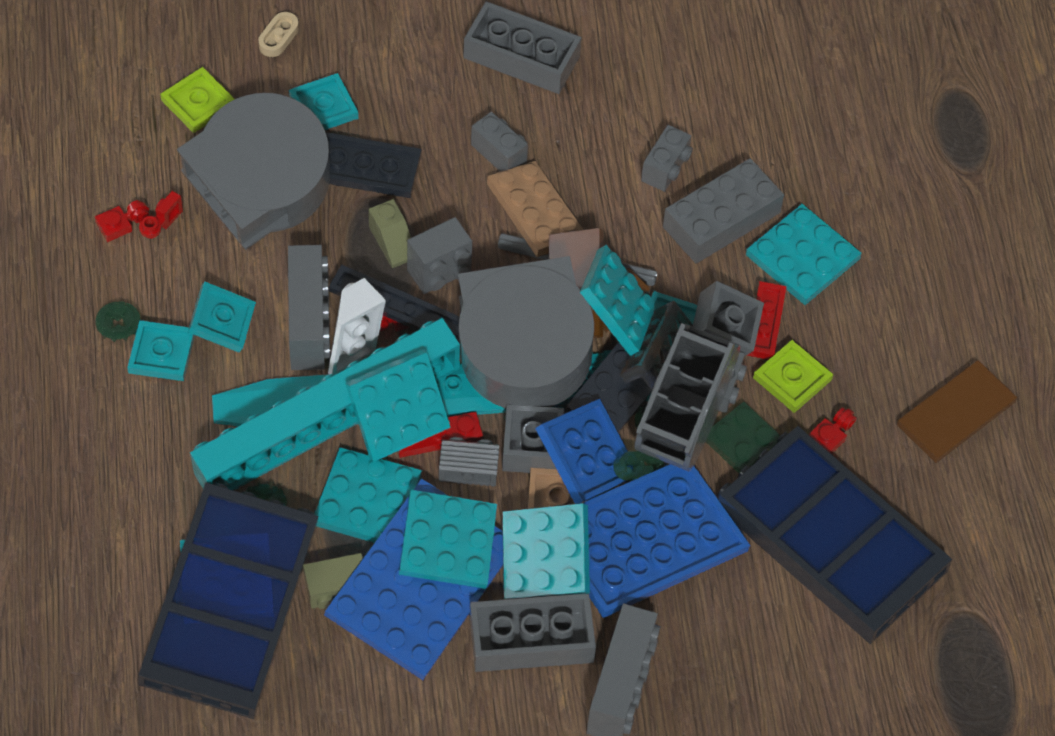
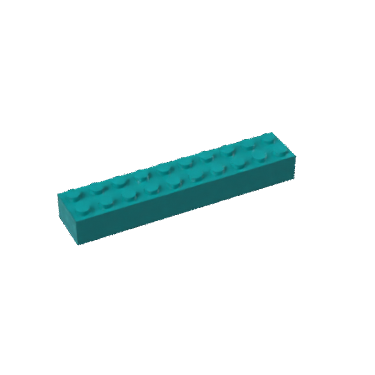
M443 318L435 322L429 321L425 323L419 331L411 335L405 334L399 337L389 347L376 349L370 357L362 361L357 360L350 363L342 372L336 375L330 374L312 388L306 387L301 389L295 397L287 401L275 403L267 412L261 415H252L244 424L235 429L228 428L218 438L210 442L205 441L198 444L190 452L195 477L202 488H204L205 483L212 485L220 483L227 486L229 490H236L358 424L345 384L346 382L421 349L427 352L435 379L438 381L460 369L459 342Z

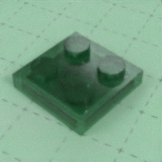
M743 402L712 426L706 443L740 473L747 465H754L759 455L766 448L771 450L781 435Z

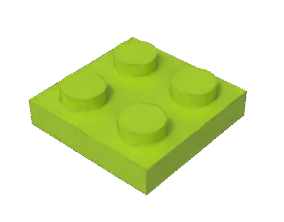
M203 67L160 94L161 101L193 133L206 126L219 109L235 100Z
M793 340L755 371L753 379L793 413L799 410L833 378V374Z

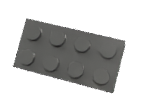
M485 2L464 38V58L560 94L580 57L582 37Z
M750 158L665 209L663 228L697 264L780 214L784 194Z
M322 245L288 246L291 370L325 369V359L330 358L328 256H322Z
M589 594L470 602V628L475 672L594 663L596 645Z
M626 604L622 605L590 707L586 734L592 736L630 735L635 719V711L639 707L643 685L647 680L651 666L650 662L655 654L659 640L658 636L661 626L656 625L658 613Z

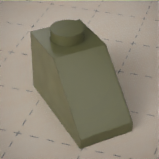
M390 200L369 208V228L390 266L394 268L407 263V240L411 239L406 221L395 201Z
M361 553L303 565L304 580L311 609L328 608L362 561Z

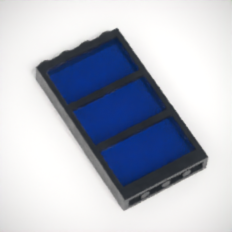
M799 426L790 433L788 431L784 432L771 450L766 448L759 455L754 465L744 467L739 473L738 479L732 484L730 482L726 483L718 492L719 502L736 526L869 644H872L948 572L952 562L950 556Z
M205 483L138 674V685L254 719L299 584L303 565L306 562L315 535L319 516L304 508L296 510L286 507L284 503L277 500L266 501L259 499L250 492L243 491L239 493L232 491L220 483H214L213 485Z

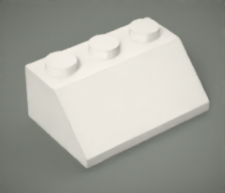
M365 278L356 283L346 285L341 292L332 342L329 375L340 373L350 363L357 360L361 361L376 350L386 300Z

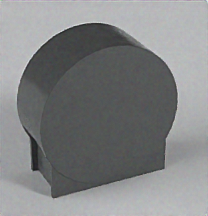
M256 93L229 102L212 116L203 132L177 148L183 166L181 172L245 250L269 233L289 229L309 218L322 204L330 184L331 171L328 140L321 122L304 104L280 94Z
M570 256L458 274L462 296H459L461 306L459 319L460 359L463 371L474 389L488 401L503 408H507V404L552 407L563 402L576 392L585 380L591 366L594 320L589 303L576 286Z
M681 323L636 431V451L688 472L692 470L705 445L727 392L738 360L740 345L688 324Z

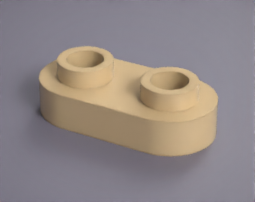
M281 12L275 15L258 39L259 50L263 55L276 57L287 48L299 30L298 19L294 14Z

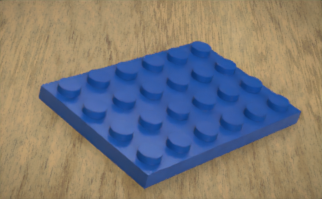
M670 464L583 502V504L588 505L590 593L588 594L603 618L620 611L623 604L633 605L748 552L750 547L746 538L695 466L688 472Z
M423 479L414 488L417 491L446 495ZM408 497L328 606L324 616L421 680H424L469 616L470 602H478L503 567V531L496 526L494 527L486 589L398 575L409 501Z

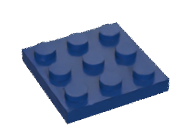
M600 399L535 428L575 504L585 502L640 475Z

